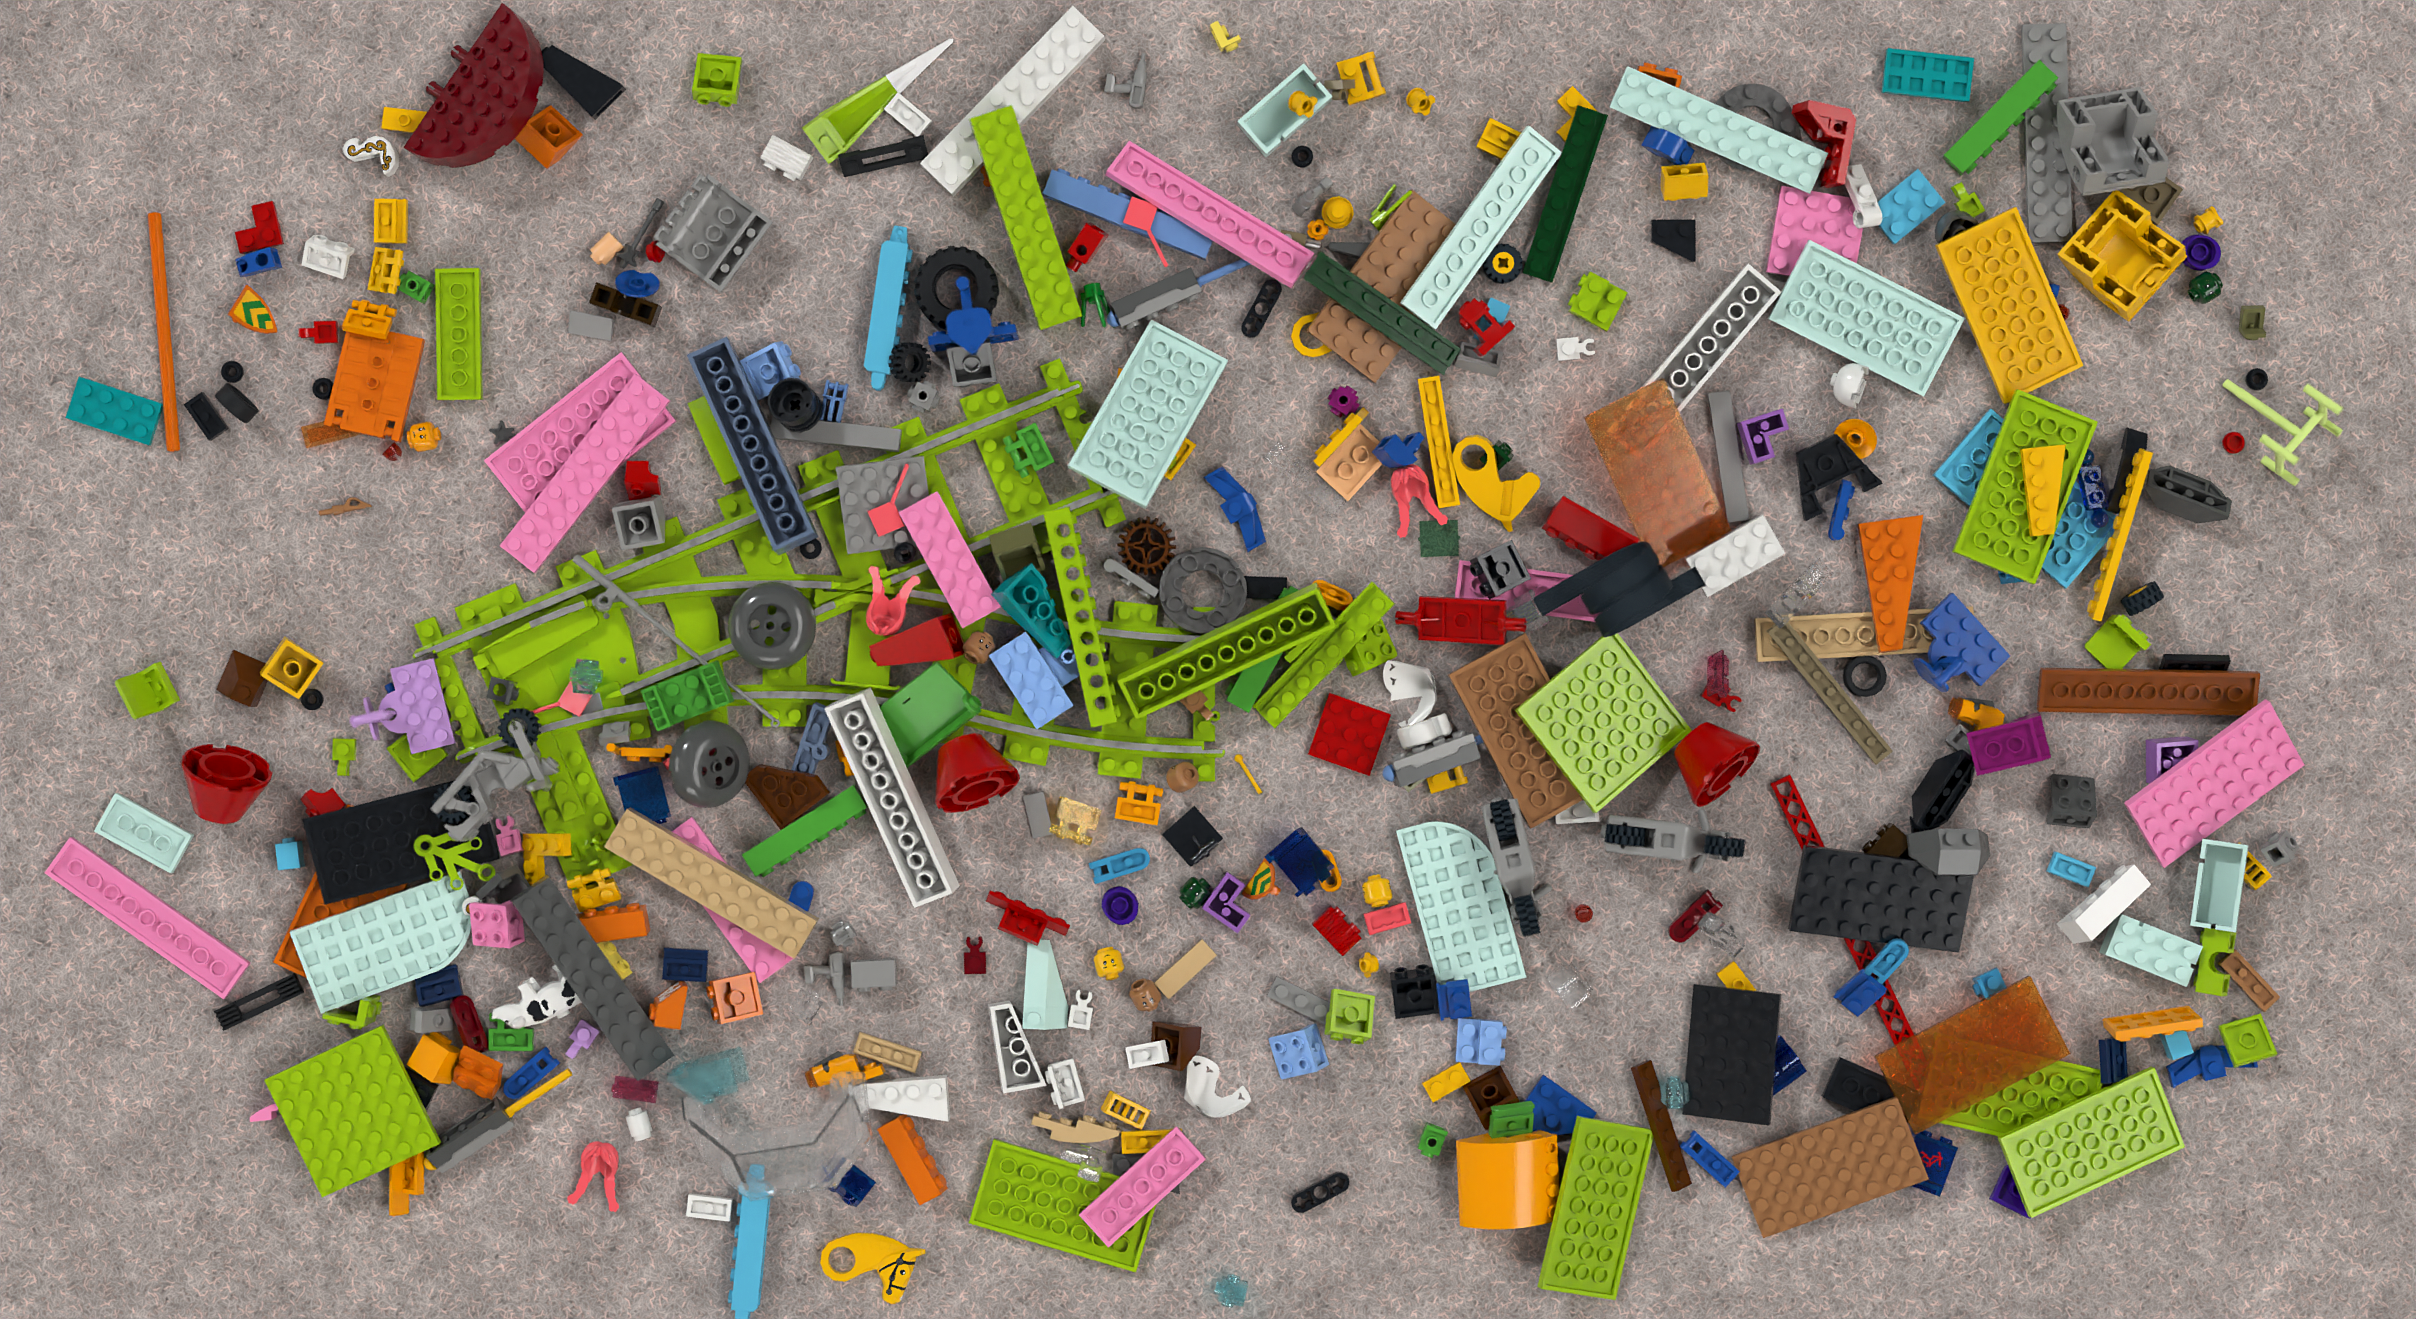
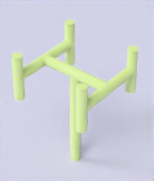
M2229 379L2222 385L2235 394L2236 397L2294 436L2285 448L2265 434L2259 439L2262 444L2275 452V462L2265 455L2260 463L2293 486H2296L2300 479L2284 469V462L2287 460L2292 465H2295L2299 461V458L2292 452L2312 429L2319 424L2337 437L2343 431L2328 420V409L2339 415L2343 407L2309 384L2304 387L2303 392L2318 401V410L2315 411L2309 406L2304 410L2303 413L2310 419L2301 429Z

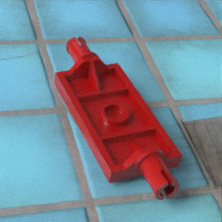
M1420 596L1418 610L1415 612L1396 611L1395 618H1398L1395 620L1396 625H1414L1418 629V640L1504 645L1506 643L1507 630L1525 632L1527 625H1524L1527 623L1526 618L1507 617V600Z

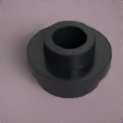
M1307 146L1296 147L1291 155L1292 162L1300 168L1309 166L1313 161L1312 150ZM1300 153L1306 154L1307 158L1304 161L1299 160L1298 155Z
M228 361L221 368V375L227 382L236 383L243 377L244 369L236 361ZM231 368L236 369L234 376L229 374Z
M2256 368L2247 373L2245 381L2250 389L2261 390L2267 385L2268 376L2264 370ZM2255 375H2257L2260 378V381L2257 384L2253 381V377Z
M328 378L317 379L312 387L314 395L322 400L329 399L333 382ZM322 385H326L328 387L327 392H321Z
M813 539L800 545V552L807 559H815L821 554L822 545L818 539ZM809 544L814 545L815 549L813 552L807 551Z
M899 543L894 549V557L900 563L907 564L915 558L916 550L911 543ZM908 550V553L902 554L901 551Z
M308 689L301 696V703L308 710H317L324 702L323 694L317 689ZM312 695L316 697V702L314 704L310 703L309 698Z

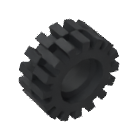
M904 342L896 345L897 349H892L891 351L894 355L889 356V360H892V363H888L889 367H893L890 370L891 374H896L894 377L902 382L922 381L921 378L927 376L924 372L929 373L930 371L927 365H931V361H927V359L931 357L930 354H925L928 350L922 348L923 345ZM908 354H911L914 358V366L911 371L907 370L905 365Z

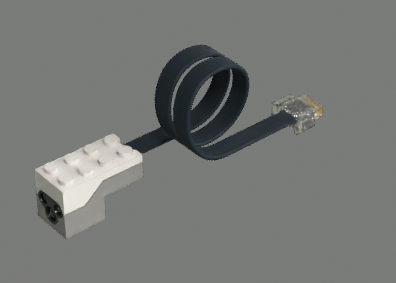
M1759 514L1725 533L1718 540L1684 558L1690 570L1672 580L1669 578L1664 567L1658 565L1659 558L1651 544L1646 541L1638 542L1613 552L1534 597L1535 593L1532 589L1513 599L1515 604L1506 609V615L1508 618H1526L1527 623L1524 624L1527 625L1526 630L1530 629L1531 632H1534L1551 622L1548 616H1545L1546 614L1581 595V599L1589 613H1599L1594 618V622L1601 631L1602 636L1609 637L1637 624L1700 587L1705 596L1709 597L1784 555L1785 552L1764 515ZM1513 631L1515 636L1522 633V631Z

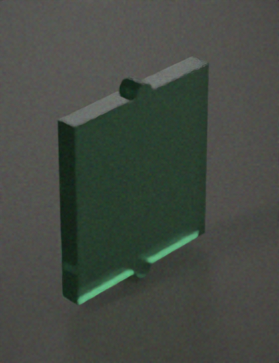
M1447 520V524L1440 525L1438 521H1419L1420 537L1418 541H1420L1421 557L1459 556L1458 540H1460V536H1458V520Z

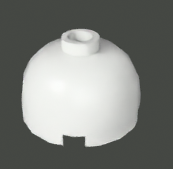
M1851 363L1843 366L1838 373H1833L1830 385L1834 386L1833 394L1840 403L1856 408V403L1859 404L1867 383L1863 377L1864 374H1869V367Z

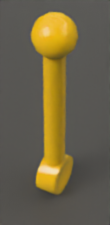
M1235 755L1234 760L1241 765L1257 793L1261 794L1262 791L1244 764L1242 755Z

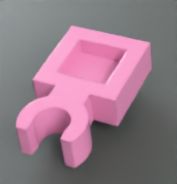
M507 816L508 823L505 826L502 825L501 819H496V826L501 830V834L496 835L500 856L502 857L524 851L519 830L512 829L514 826L512 816Z

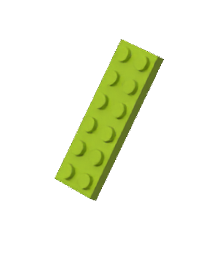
M435 269L437 400H483L481 269Z

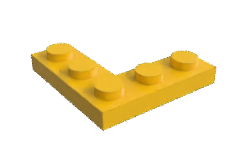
M571 833L523 834L524 877L530 886L545 876L544 856L571 855Z

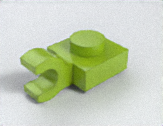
M1962 182L1951 187L1954 195L1959 199V201L1954 203L1958 211H1965L1973 217L1986 211L1976 193L1968 194Z
M333 738L332 760H339L337 776H350V761H356V739Z

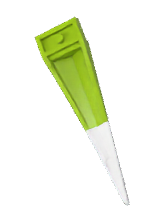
M953 39L946 40L829 107L803 126L802 129L826 162L830 164L838 158V154L846 152L884 111V108L897 93L900 94L952 44Z

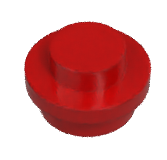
M652 241L651 244L646 246V256L649 261L660 263L665 256V251L656 245L658 241Z
M2230 432L2224 436L2222 445L2226 452L2235 454L2243 450L2245 440L2240 433Z

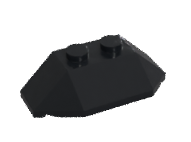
M1961 749L1935 760L1912 795L1913 822L1924 831L1938 828L1946 823L1971 787L1974 776V762L1972 756L1965 750Z

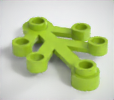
M448 833L435 838L429 835H421L414 842L415 852L426 859L431 880L440 881L443 877V872L437 867L434 855L443 859L451 880L450 886L454 890H460L464 884L463 880L458 876L454 863L478 873L479 878L483 881H489L496 873L495 868L491 864L480 865L458 855L472 849H480L482 840L479 837L474 838L480 842L477 848L472 847L471 841L447 850L438 847V845L447 841H455ZM424 841L430 845L427 850L421 848V843ZM485 868L491 870V874L487 877L482 874ZM435 870L441 873L438 879L432 877V872ZM455 879L461 881L459 888H455L452 885Z

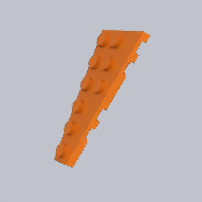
M1923 515L1858 524L1879 653L1898 651L1903 646Z

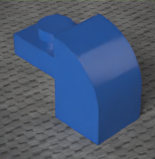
M1651 126L1642 143V146L1652 154L1666 158L1674 165L1688 164L1695 151L1687 145L1688 142L1683 138Z
M1420 432L1407 435L1403 441L1396 434L1384 437L1372 453L1383 465L1389 468L1407 466L1418 460L1414 453L1420 449V443L1425 438Z

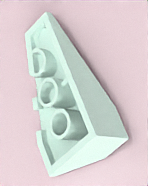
M1040 940L1038 946L1028 942L1022 1029L1048 1030L1067 1028L1068 1004L1050 940Z

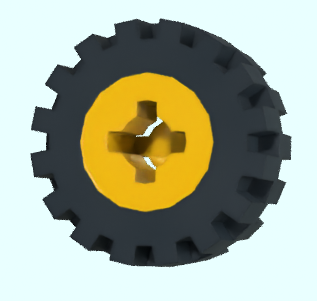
M1498 244L1484 261L1483 271L1487 278L1491 279L1494 283H1509L1517 278L1522 270L1523 260L1520 256L1521 254L1510 244Z
M2153 581L2134 590L2120 601L2129 616H2133L2155 605L2164 598V595L2157 583Z

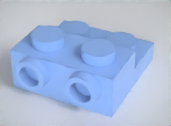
M783 341L774 342L740 360L758 400L768 397L773 386L779 381L787 378L800 379V368L792 363L790 358L792 351Z
M1458 1018L1455 1061L1500 1066V1061L1505 1060V1048L1501 1047L1502 1039H1506L1507 1027L1503 1026L1501 1020Z

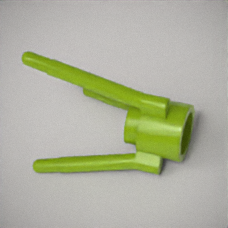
M1396 184L1392 185L1380 204L1371 213L1372 217L1369 219L1378 231L1389 219V215L1412 194L1411 190L1403 195L1387 211H1381L1396 188Z

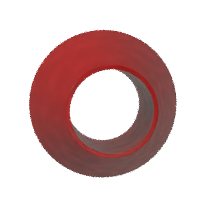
M1704 722L1693 729L1680 742L1674 752L1676 762L1693 804L1703 807L1732 787L1729 783L1738 775L1742 777L1754 763L1760 752V745L1754 740L1710 722Z
M972 733L956 737L945 743L938 750L935 799L937 808L940 809L941 807L947 813H957L989 804V798L998 794L1002 797L1017 785L1020 779L1019 772L981 734Z
M213 744L196 746L187 750L181 761L195 814L206 821L218 824H230L239 821L272 778V771L269 769L270 764L264 758L249 750L231 745H226L225 748H213Z

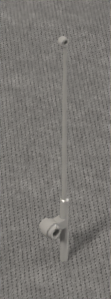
M577 554L572 560L607 589L595 598L594 605L598 611H609L612 607V602L617 597L629 608L636 610L702 665L709 664L639 607L635 600L580 555ZM600 601H605L607 604L603 605ZM725 677L729 687L771 720L770 725L772 728L779 726L780 722L778 719L774 718Z

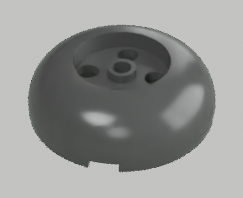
M779 582L760 583L747 589L735 601L728 620L729 637L734 649L748 663L768 670L786 668L800 661L810 650L816 633L815 612L809 600L796 588ZM771 605L777 609L774 615H770L767 611ZM753 620L759 621L760 626L758 629L751 627ZM770 621L774 623L772 630L767 628V623ZM785 622L791 625V629L788 632L782 630V624ZM769 636L774 639L772 646H767L765 643V639Z
M713 720L703 721L687 728L675 742L669 759V772L672 775L673 789L683 801L700 808L718 807L732 800L743 788L750 768L749 751L742 736L731 726ZM714 748L715 752L712 756H710L709 751H711Z

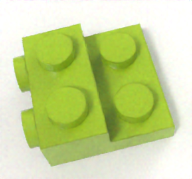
M698 53L692 86L693 100H697L702 105H707L710 102H718L719 105L724 107L737 104L742 57Z
M1590 271L1588 275H1582L1577 285L1581 287L1578 294L1573 293L1567 304L1571 306L1568 312L1607 332L1628 292Z
M1332 989L1330 1010L1326 1014L1325 1035H1330V1039L1335 1041H1342L1343 1038L1351 1039L1352 1044L1358 1045L1364 1044V1042L1371 1039L1375 996Z

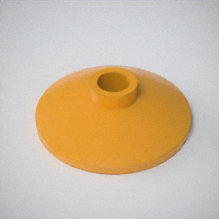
M1845 420L1834 431V434H1837L1859 459L1868 457L1876 448L1877 434L1873 427L1863 420ZM1853 434H1858L1860 438H1854Z

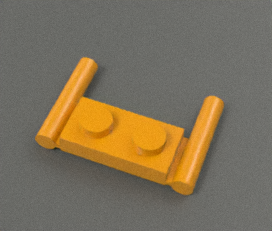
M609 743L606 749L613 754H621L622 757L627 758L628 762H640V758H649V762L660 763L662 759L668 758V754L671 755L673 746L665 745L664 748L619 747Z

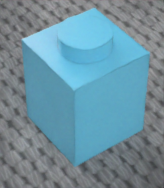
M295 837L283 838L282 843L275 844L278 870L305 867L302 841H295Z
M2174 1031V1034L2171 1035L2159 1034L2167 1058L2175 1060L2194 1053L2186 1031Z

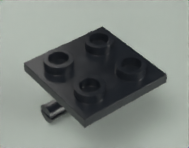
M1195 806L1162 834L1190 867L1194 864L1196 865L1205 856L1208 857L1209 853L1223 839Z

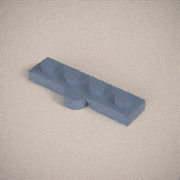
M817 702L813 703L791 770L815 774L819 760H824L830 755V746L825 742L831 727V722L825 711L827 706Z

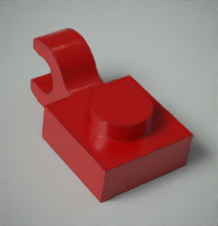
M314 321V328H298V335L301 338H314L315 344L338 343V321Z

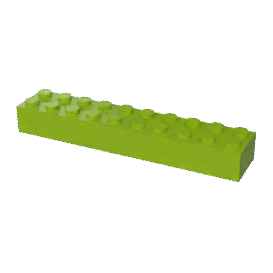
M1010 105L970 118L969 122L1039 330L1081 317L1082 314L1013 106Z
M1315 582L1118 674L1117 681L1137 720L1335 628V620Z

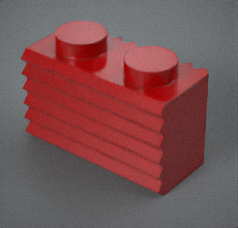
M1330 905L1312 925L1344 956L1361 939L1359 935L1361 930L1353 922L1348 924L1343 919L1346 915L1338 906L1334 909Z

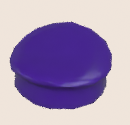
M2191 235L2181 242L2185 245L2187 255L2183 263L2190 269L2197 271L2210 269L2220 261V246L2211 237Z
M1117 886L1109 889L1104 894L1102 909L1110 921L1118 925H1125L1132 922L1137 916L1139 903L1132 891L1125 887Z

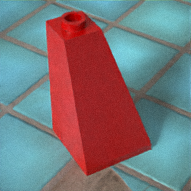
M949 613L870 645V657L877 666L950 660L964 654V641L953 614Z

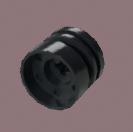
M787 378L779 381L769 393L768 406L770 412L785 428L792 432L810 430L821 418L822 403L820 398L806 382L798 378Z

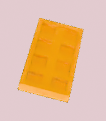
M2189 1006L2104 1018L2103 1026L2116 1040L2125 1042L2134 1037L2150 1038L2154 1034L2160 1033L2171 1035L2174 1034V1031H2195L2196 1028L2203 1027V1019Z

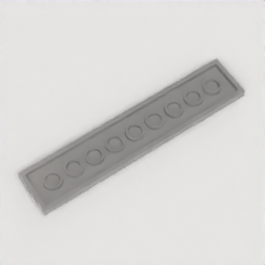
M2066 23L2021 25L2022 76L2040 60L2058 77L2055 82L2057 87L2049 95L2044 93L2039 98L2041 103L2033 111L2028 109L2024 113L2027 233L2032 243L2068 242L2073 237L2071 176L2062 154L2057 124L2058 100L2068 99Z

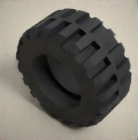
M948 246L947 249L942 250L941 248L934 255H929L925 259V263L920 265L919 273L915 276L914 293L919 308L934 325L947 330V316L953 311H958L944 306L939 301L936 293L939 278L951 269H963L972 274L977 283V295L972 302V307L984 308L989 312L990 316L992 315L999 296L998 279L988 260L977 251H972L963 246L960 248Z

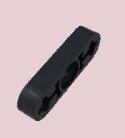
M1270 279L1263 284L1245 317L1241 330L1247 338H1255L1259 335L1281 295L1282 287L1277 280ZM1275 284L1278 293H1272L1269 299L1273 300V303L1270 304L1268 300L1262 299L1260 296L1263 294L1266 297L1268 293L1266 286ZM1258 303H1265L1268 311L1264 315H1259L1255 311V306ZM1251 314L1258 319H1263L1262 323L1256 322V332L1247 333L1245 325H1250L1254 319L1250 318Z
M1335 1172L1295 1193L1291 1199L1292 1208L1298 1213H1304L1339 1195L1349 1187L1348 1176L1344 1172ZM1336 1177L1344 1178V1186L1340 1188L1339 1185L1332 1187L1335 1192L1330 1193V1189L1325 1182L1329 1181L1330 1185L1336 1182ZM1323 1186L1326 1189L1327 1193L1323 1198H1317L1314 1195L1316 1187ZM1310 1191L1311 1197L1315 1202L1311 1204V1200L1306 1201L1304 1208H1301L1300 1205L1296 1206L1297 1198H1307L1308 1195L1306 1193Z

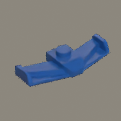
M1223 467L1204 476L1209 484L1226 500L1220 507L1230 524L1236 521L1239 522L1247 553L1265 543L1266 539L1256 508L1257 503L1251 493H1248Z
M2212 1044L2202 1046L2194 1051V1053L2166 1066L2171 1088H2175L2199 1074H2202L2204 1081L2227 1076L2225 1067H2234L2226 1047L2214 1046ZM2256 1061L2239 1066V1068H2258V1064Z

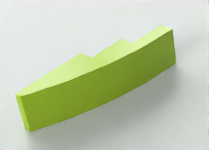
M705 395L687 403L723 484L727 485L740 479L739 471Z

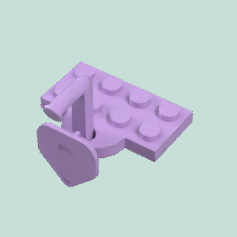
M434 658L390 669L395 691L388 693L381 700L379 711H374L369 697H365L363 702L366 714L352 715L350 717V723L353 728L369 723L374 741L380 740L378 723L380 722L392 732L406 733L411 754L456 743Z

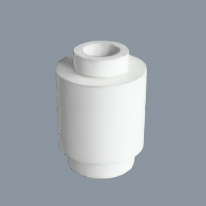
M641 1107L628 1111L629 1115L625 1118L630 1135L634 1137L635 1142L651 1137L650 1131H652L647 1111H642Z

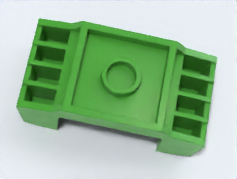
M718 660L640 690L656 731L663 730L734 701Z

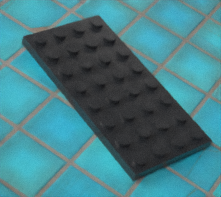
M454 781L302 819L324 905L429 878L430 870L426 859L415 852L414 842L421 835H429L435 838L448 833L449 831L444 827L446 824L458 826L465 822H445L442 818H438L436 816L437 813L431 809L434 805L432 800L436 798L434 794L439 792L437 789L444 787V784H451ZM450 809L452 813L458 812L456 809ZM490 821L482 824L478 829L479 833L476 837L482 840L481 848L458 854L477 864L500 859ZM474 839L471 841V845L477 848L480 842ZM450 840L438 845V847L447 850L468 841L457 842ZM424 841L421 843L423 850L429 849L430 845L428 842ZM434 855L437 867L442 870L443 874L448 873L443 859ZM454 863L456 870L464 868ZM435 870L432 872V877L441 873Z
M1803 845L1788 929L1793 932L1888 943L1892 939L1899 938L1911 947L1959 953L1974 876H1936L1923 867L1916 859Z

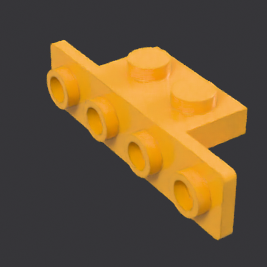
M424 1151L389 1167L390 1216L409 1213V1194H424Z

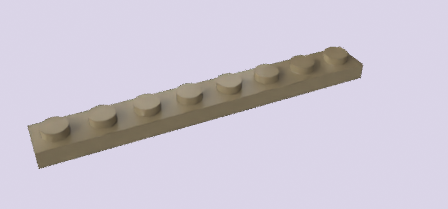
M1784 617L1767 630L1768 634L1875 765L1893 752Z

